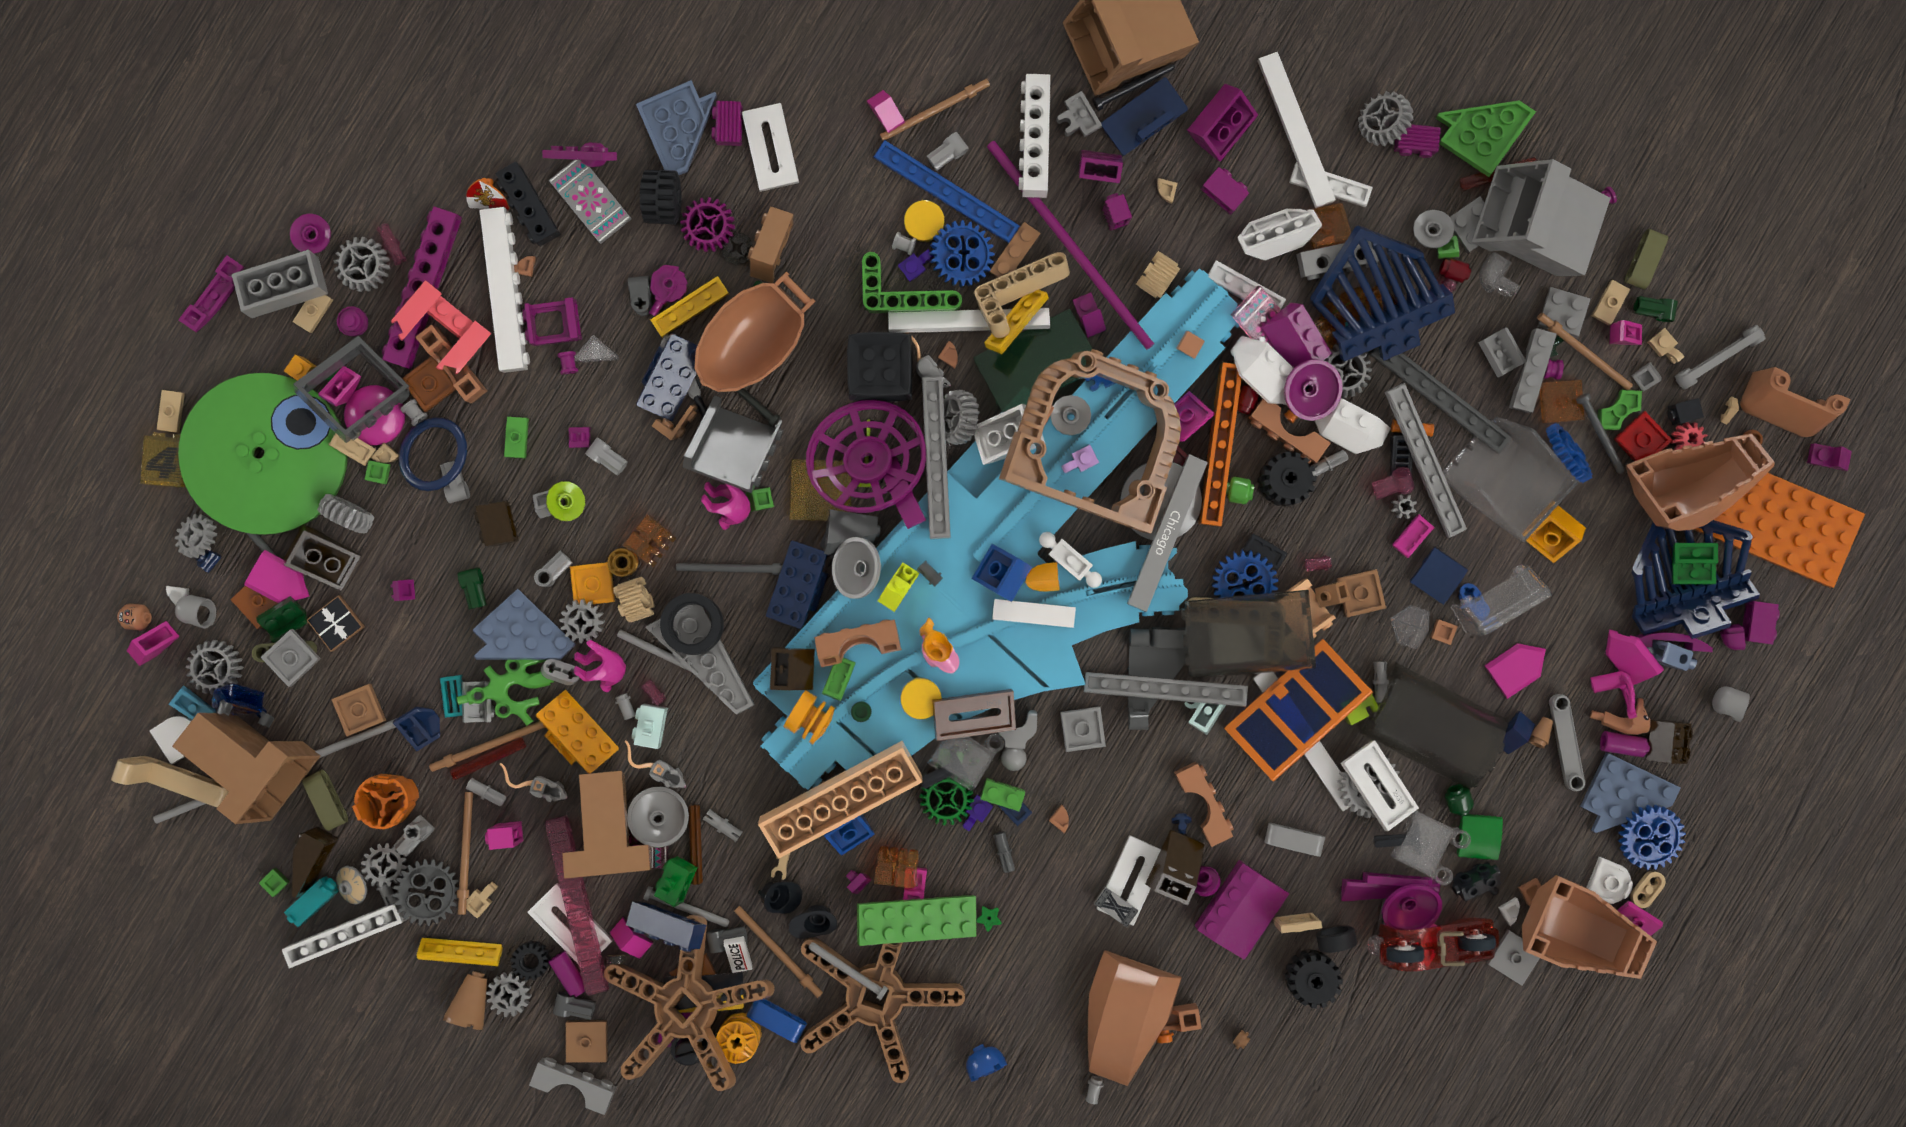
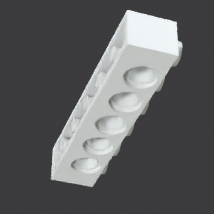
M1026 74L1025 81L1021 82V94H1025V100H1021V113H1024V120L1020 121V132H1024V139H1020V151H1023V158L1019 159V170L1023 171V177H1019V190H1022V197L1047 198L1050 75ZM1037 95L1040 97V99L1034 100L1031 98V96ZM1037 114L1039 118L1033 119L1030 115ZM1036 133L1039 135V137L1032 138L1030 137V134ZM1032 152H1035V153H1037L1039 156L1036 157V158H1033V157H1031L1029 154L1032 153ZM1036 172L1038 176L1031 177L1028 173Z
M389 904L283 948L282 952L288 967L292 968L401 924L410 917L403 919L402 917L405 912L397 913L400 905Z

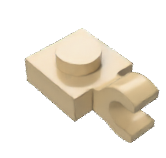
M1666 328L1647 341L1659 357L1666 355L1673 364L1678 363L1684 358V355L1674 348L1678 342Z
M790 853L779 858V864L773 868L771 877L774 878L776 871H781L783 874L782 880L786 878Z
M492 881L482 892L476 889L467 899L466 909L476 918H479L492 903L488 897L498 886Z

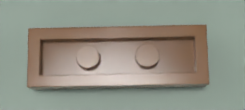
M1024 222L993 265L990 273L998 278L1016 270L1041 233Z

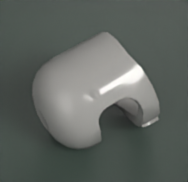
M186 595L178 600L175 607V615L183 623L205 629L213 625L216 618V607L210 599ZM200 606H205L209 609L210 614L207 621L200 625L197 613Z
M1724 686L1719 688L1714 694L1712 707L1717 713L1732 716L1733 720L1741 722L1748 707L1750 695L1738 689Z

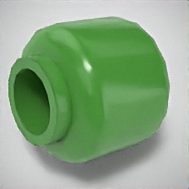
M1232 477L1230 483L1227 482L1226 495H1228L1227 499L1229 502L1247 504L1249 500H1252L1254 485L1251 484L1250 479Z

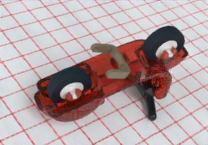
M1463 918L1453 921L1452 924L1419 929L1394 928L1384 923L1382 919L1379 935L1371 936L1367 947L1372 955L1380 956L1381 964L1386 965L1388 969L1422 971L1448 966H1465L1466 963L1493 959L1495 948L1499 946V932L1494 928L1493 920L1487 918Z

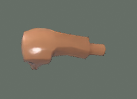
M1642 698L1637 699L1635 707L1637 717L1629 719V717L1621 718L1606 711L1601 713L1592 710L1590 718L1600 720L1602 725L1625 734L1638 735L1647 733L1650 729V718L1644 708Z

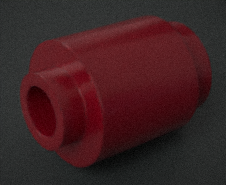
M1444 258L1439 274L1443 275L1444 278L1463 283L1464 280L1469 279L1471 269L1468 263L1453 258Z
M1248 384L1241 386L1237 411L1251 415L1252 411L1255 410L1260 395Z

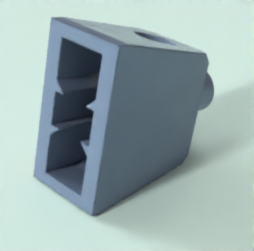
M1653 640L1652 647H1647L1661 665L1683 671L1692 670L1696 667L1697 659L1692 657L1693 652L1657 640Z

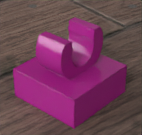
M590 427L569 428V448H589L591 446Z
M414 579L392 581L393 584L390 586L393 588L394 595H391L394 601L415 600Z
M852 870L846 875L851 881L847 888L855 894H859L872 880L867 874L860 873L858 875Z

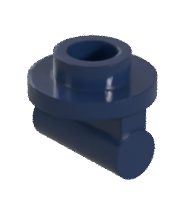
M206 549L204 556L199 554V557L196 558L197 566L209 573L222 556Z
M1180 813L1176 814L1171 819V822L1179 824L1178 833L1184 835L1187 828L1186 824L1191 823L1192 819L1187 817V814Z

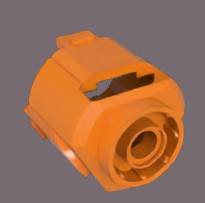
M381 773L368 778L358 787L354 797L355 804L352 808L358 821L362 820L364 824L371 828L388 829L403 822L414 809L415 802L419 798L418 788L412 779H407L400 775Z

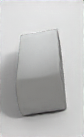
M1269 823L1264 843L1321 857L1325 836Z

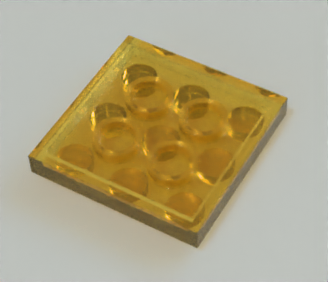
M792 459L790 520L827 521L830 509L848 512L836 508L818 494L808 476L806 460ZM814 460V471L827 469L826 460ZM833 461V467L844 465L843 461ZM847 472L835 475L837 480L846 488L852 481ZM829 476L817 478L823 491L836 501L842 492L834 486ZM851 496L844 505L851 507Z

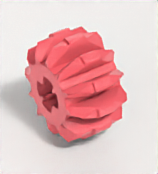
M1685 422L1682 426L1678 425L1675 427L1677 432L1671 433L1675 437L1671 444H1676L1674 450L1682 449V446L1692 445V447L1704 445L1705 441H1703V438H1706L1708 435L1702 434L1704 428H1698V423L1690 424Z

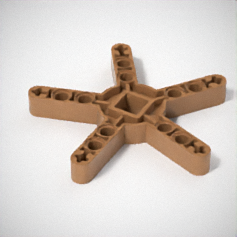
M689 915L687 917L707 925V920L704 916ZM707 926L700 949H694L691 952L680 950L677 978L668 981L666 984L624 964L609 965L604 972L605 979L609 983L655 1004L654 1012L658 1022L623 1063L621 1075L627 1080L641 1077L675 1037L688 1038L714 1089L724 1091L732 1088L736 1083L735 1074L710 1026L716 1017L718 1009L771 997L774 993L773 983L769 980H759L713 991L711 986L701 979ZM690 960L693 962L694 965L692 971H690L688 968V962ZM632 977L636 979L635 987L631 984ZM650 985H652L654 988V992L652 995H650L648 991ZM765 987V991L755 993L754 989ZM742 988L746 991L745 999H742L740 996ZM723 993H725L727 996V1002L725 1004L721 1000V995ZM684 995L697 1006L688 1019L675 1008ZM658 1033L662 1036L661 1043L657 1041ZM703 1039H706L708 1042L706 1049L702 1046ZM645 1049L649 1052L648 1059L643 1054ZM712 1057L717 1059L716 1067L711 1063Z
M817 937L804 939L801 946L802 954L847 987L846 1003L803 1034L801 1048L806 1053H813L857 1021L868 1026H875L890 1075L895 1082L903 1083L909 1076V1064L894 1019L899 1015L903 1006H960L965 1001V990L963 986L956 983H903L900 975L894 970L902 943L882 944L877 962L858 968ZM811 942L816 943L880 987L886 986L888 993L884 1005L881 1006L863 1000L867 987L847 974H840L837 967L831 963H825L822 957H817L816 953L808 950V945ZM890 952L894 958L889 961L885 960L883 954ZM913 991H919L921 997L914 999L910 994ZM933 991H939L942 995L940 998L934 999L930 994ZM955 991L959 994L958 998H954ZM844 1014L848 1017V1020L841 1022L838 1016ZM828 1026L832 1029V1032L826 1034L821 1028ZM885 1029H890L893 1035L887 1037L882 1032ZM815 1038L813 1044H812L811 1042L808 1043V1044L806 1043V1042H807V1039H809V1040L811 1041V1040H813V1039ZM895 1048L900 1053L893 1056L889 1053V1050ZM898 1062H899V1066H900L901 1071H903V1074H900V1072L897 1071V1063H898Z

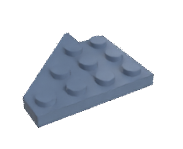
M692 80L636 104L664 170L677 171L678 175L688 172L717 99L715 92L699 98Z
M518 589L473 629V632L486 644L474 655L476 660H561L575 647V643L569 637H566Z
M1605 752L1580 807L1598 815L1591 828V831L1598 833L1628 822L1626 817L1632 819L1631 812L1633 811L1638 814L1639 807L1646 810L1647 805L1652 808L1654 805H1658L1661 808L1663 806L1665 808L1673 806L1681 787Z

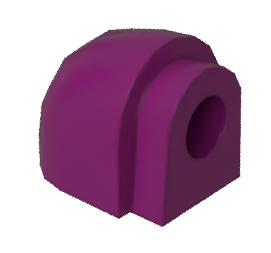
M1733 624L1720 632L1722 642L1727 648L1745 650V633L1740 624Z

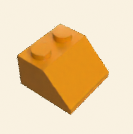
M1554 503L1537 518L1524 534L1523 539L1551 562L1555 563L1582 541L1586 527Z

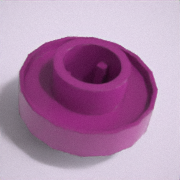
M346 307L338 314L337 326L343 334L357 337L367 330L368 317L359 308Z
M1205 866L1200 868L1195 889L1196 894L1207 897L1217 892L1221 880L1215 869Z

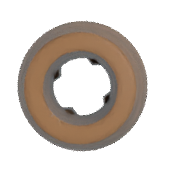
M1542 717L1541 721L1532 731L1529 743L1539 748H1545V745L1549 743L1554 722L1549 718Z

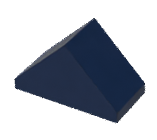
M1518 711L1492 741L1504 752L1510 754L1529 741L1535 724L1521 711Z

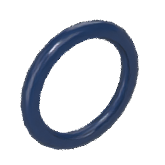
M446 418L426 419L415 425L405 436L399 451V467L406 482L418 490L433 491L439 490L454 481L466 462L467 442L464 433L457 424ZM429 428H444L453 434L457 442V456L452 468L446 475L435 481L418 479L409 467V452L413 442L423 431Z

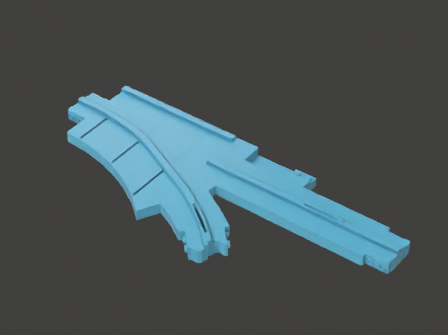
M1198 269L1196 272L1192 270L1185 277L1186 283L1181 288L1178 285L1171 293L1172 298L1165 293L1138 322L1154 342L1150 349L1146 350L1133 332L1130 331L1106 357L1108 359L1109 357L1120 359L1121 364L1126 366L1127 364L1139 367L1138 371L1143 373L1149 371L1157 374L1156 378L1168 384V396H1170L1174 403L1226 348L1220 341L1224 343L1232 335L1229 331L1234 326L1238 328L1242 324L1239 317L1243 316L1245 310H1241L1236 315L1241 309L1237 306L1238 303L1228 295V292L1223 287L1218 286L1201 269ZM1186 331L1205 341L1195 359L1176 349ZM1085 380L1072 395L1082 398L1090 407L1091 420L1087 428L1080 434L1065 435L1056 430L1052 424L1051 417H1049L1042 432L1047 448L1045 455L1041 458L1043 469L1048 477L1045 486L1064 492V490L1075 492V497L1080 499L1083 496L1089 497L1157 423L1154 409L1141 403L1137 396V391L1116 383L1108 388L1101 384L1096 391L1091 392L1089 387L1094 386L1095 381L1086 382ZM1154 386L1153 392L1155 395H1157L1158 393L1157 386ZM1024 387L1001 413L1020 404L1027 405L1031 392ZM1069 414L1067 418L1069 420H1073L1075 416L1073 414ZM975 441L947 471L951 538L930 539L927 492L918 502L926 521L907 529L902 519L876 548L880 557L881 570L879 580L873 591L863 598L852 599L844 596L837 590L785 647L815 649L813 690L807 691L817 696L814 704L817 708L823 701L827 702L822 711L827 712L831 705L835 707L832 721L822 737L812 745L809 743L813 735L811 732L808 733L805 739H802L804 728L801 727L795 734L783 727L787 718L782 716L775 724L777 726L776 730L773 733L768 731L761 739L764 743L760 747L765 748L770 753L769 755L786 772H789L799 781L798 784L809 790L811 786L814 788L819 785L823 780L820 777L825 771L828 774L836 766L835 760L845 770H848L900 741L904 742L912 756L935 739L934 715L927 719H915L909 716L901 705L900 696L902 689L909 681L916 677L933 681L938 686L942 698L1012 689L1014 691V700L1043 691L1085 685L1072 645L1105 631L1139 623V612H1142V616H1154V612L1162 611V615H1174V611H1179V605L1188 597V589L1184 587L1183 579H1175L1174 574L1168 569V561L1177 553V548H1173L1147 612L1127 604L1151 546L1139 545V549L1136 550V541L1082 555L1093 565L1089 571L1098 572L1102 577V583L1097 588L1089 587L1085 577L1079 581L1059 563H1057L1059 591H1036L1029 588L1026 584V579L1024 580L1013 601L1076 607L1074 628L993 620L994 599H1007L971 579L991 544L1032 566V568L1046 562L1038 556V551L1043 547L1039 542L1040 535L1044 532L1055 534L1078 508L1000 480L999 476L1005 459L983 465ZM1091 445L1099 463L1082 472L1077 467L1064 473L1061 466L1074 460L1071 454ZM1036 448L1031 450L1032 454L1036 452ZM924 561H927L938 573H942L943 579L935 587L932 584L929 585L930 582L920 573L895 612L878 602L879 597L902 562L917 571L918 567ZM928 618L933 620V630L941 632L947 637L959 657V667L954 673H946L938 667H931L923 657V639L919 629L926 623ZM895 619L902 650L881 654L876 647L869 644H858L851 647L844 654L843 658L856 662L842 700L839 701L823 695L822 691L833 665L821 667L814 637L820 636L823 633L839 632L845 628L853 629L863 624L872 625L880 623L882 620ZM770 663L754 680L753 685L789 717L805 690H770ZM859 701L868 703L872 709L870 718L865 722H857L851 715L853 705ZM989 709L951 714L949 720H964Z

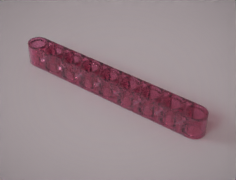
M564 815L546 820L547 836L585 992L590 996L608 991L609 983L604 977L605 966L583 877L564 879L563 853L577 852L569 819Z

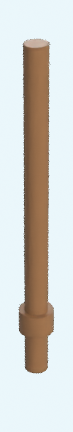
M986 78L975 85L970 84L960 93L906 120L905 123L890 133L887 131L881 133L882 140H887L968 97L970 99L976 96L977 92L989 87L990 83Z
M1543 312L1538 315L1537 319L1548 327V331L1557 333L1559 337L1626 390L1632 388V383L1562 328L1563 325L1558 321H1553Z
M538 721L455 755L449 754L444 756L442 760L429 764L430 770L433 772L444 767H452L456 765V762L543 729L545 726Z
M465 792L460 882L456 897L459 898V915L466 914L467 898H469V889L467 888L473 792Z
M740 906L734 910L745 924L800 980L799 983L804 988L807 987L817 998L823 993L813 982V978L809 974H805Z

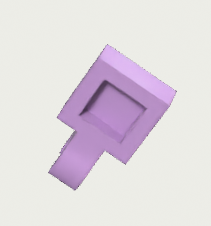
M1088 445L1072 453L1071 455L1074 460L1061 467L1064 473L1077 467L1082 472L1098 464L1099 461L1091 445Z

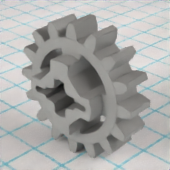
M194 514L193 518L187 517L186 523L181 522L182 528L177 529L179 535L175 537L179 541L175 544L179 548L178 552L190 558H198L199 554L205 555L206 549L210 551V544H215V541L212 539L217 536V533L213 532L217 528L213 525L214 521L204 515Z
M582 599L579 604L577 600H574L573 606L570 604L566 605L568 611L563 610L561 612L565 616V618L559 620V622L564 623L561 630L566 629L568 632L565 636L572 635L573 642L577 638H579L580 643H583L585 638L587 641L592 640V636L594 638L599 636L597 631L601 632L603 630L600 624L605 623V620L600 619V617L604 613H598L597 610L600 606L593 607V601H589L586 604L585 599ZM578 609L576 616H570L573 610ZM581 617H583L582 619L586 621L584 625H582L581 621H578V619H580ZM588 626H594L591 632L586 633Z
M386 843L385 848L378 844L377 850L371 847L369 849L371 854H364V858L367 861H362L361 866L366 868L361 870V873L367 874L365 881L372 880L371 886L379 883V888H382L383 884L390 888L392 881L395 884L398 883L395 880L397 877L403 878L400 871H404L407 868L405 865H402V863L406 862V858H401L402 854L396 852L395 846L390 849L389 843ZM382 853L380 858L377 860L373 859L376 855ZM389 854L394 856L397 862L392 861ZM384 858H386V865L390 867H386L384 874H382L381 866L378 865H382ZM370 869L377 872L378 878L372 874ZM396 871V873L393 876H391L390 878H386V875H388L390 872Z
M503 972L501 978L496 976L494 982L488 985L491 989L486 994L491 997L487 1002L493 1003L490 1008L491 1010L498 1009L497 1015L504 1012V1017H507L511 1012V1015L514 1017L517 1011L520 1013L524 1011L523 1006L527 1007L530 1002L526 999L532 997V994L527 993L531 986H525L528 980L524 979L522 981L519 978L520 974L514 977V972H510L508 976ZM501 984V991L497 993V988ZM520 995H522L521 1001H520V1003L517 1005V1002H518L517 998H518Z

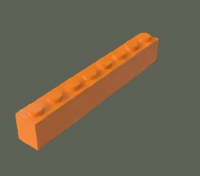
M1223 362L1219 365L1213 409L1215 415L1212 417L1206 461L1208 463L1205 469L1202 505L1198 524L1217 527L1222 526L1241 386V377L1236 365Z

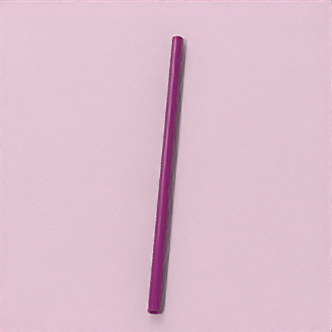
M992 141L988 144L987 148L1019 187V177L1023 176L999 145ZM1026 197L1146 350L1150 349L1154 342L1043 201L1037 197Z

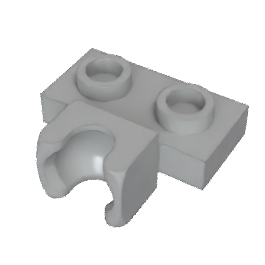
M1082 91L1064 101L1068 110L1056 118L1059 124L1062 122L1070 124L1065 130V136H1070L1080 129L1085 138L1102 127L1101 122Z

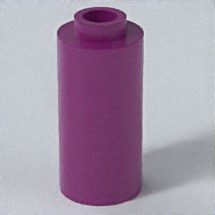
M1604 731L1600 738V749L1605 752L1644 757L1650 750L1649 742L1644 737Z
M566 951L559 953L548 961L569 996L574 995L577 997L586 991L584 987L587 983Z

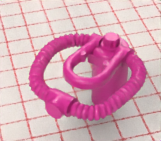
M1618 671L1590 677L1594 693L1617 688L1622 689L1621 691L1627 704V716L1629 719L1637 717L1635 690L1629 674Z

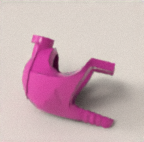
M710 482L705 483L704 489L711 497L723 496L729 499L725 503H712L705 494L701 498L702 503L709 512L722 514L719 524L723 530L728 529L730 525L743 522L748 517L751 511L750 502L741 489L728 484H722L715 488Z
M589 640L586 644L592 650L587 655L576 652L574 660L582 665H589L593 661H600L602 664L598 668L587 672L575 666L574 674L583 681L600 680V688L605 692H609L612 689L611 686L620 682L624 677L626 665L618 653L599 645L593 640Z

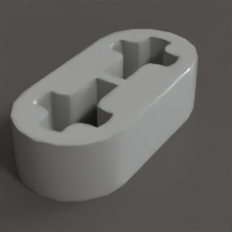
M556 659L546 660L541 667V673L545 678L565 685H573L580 678L574 674V665ZM549 665L553 666L554 671L552 673H550L549 668H547L549 667ZM569 671L572 672V676H574L572 679L568 678L569 676L567 675V673Z

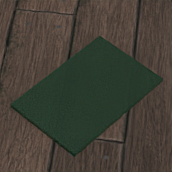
M1068 309L1050 318V329H1028L1020 333L1003 354L989 349L973 357L1003 413L1020 404L1027 405L1037 377L1049 365L1062 359L1071 358L1076 352L1091 351L1092 347L1080 328L1078 321L1071 310ZM1082 357L1081 364L1083 367H1085L1086 365L1085 357ZM1069 377L1061 384L1059 389L1080 378Z

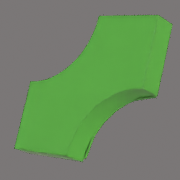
M1620 390L1618 398L1613 405L1608 408L1598 409V419L1604 430H1620L1626 416L1632 412L1641 411L1642 391Z

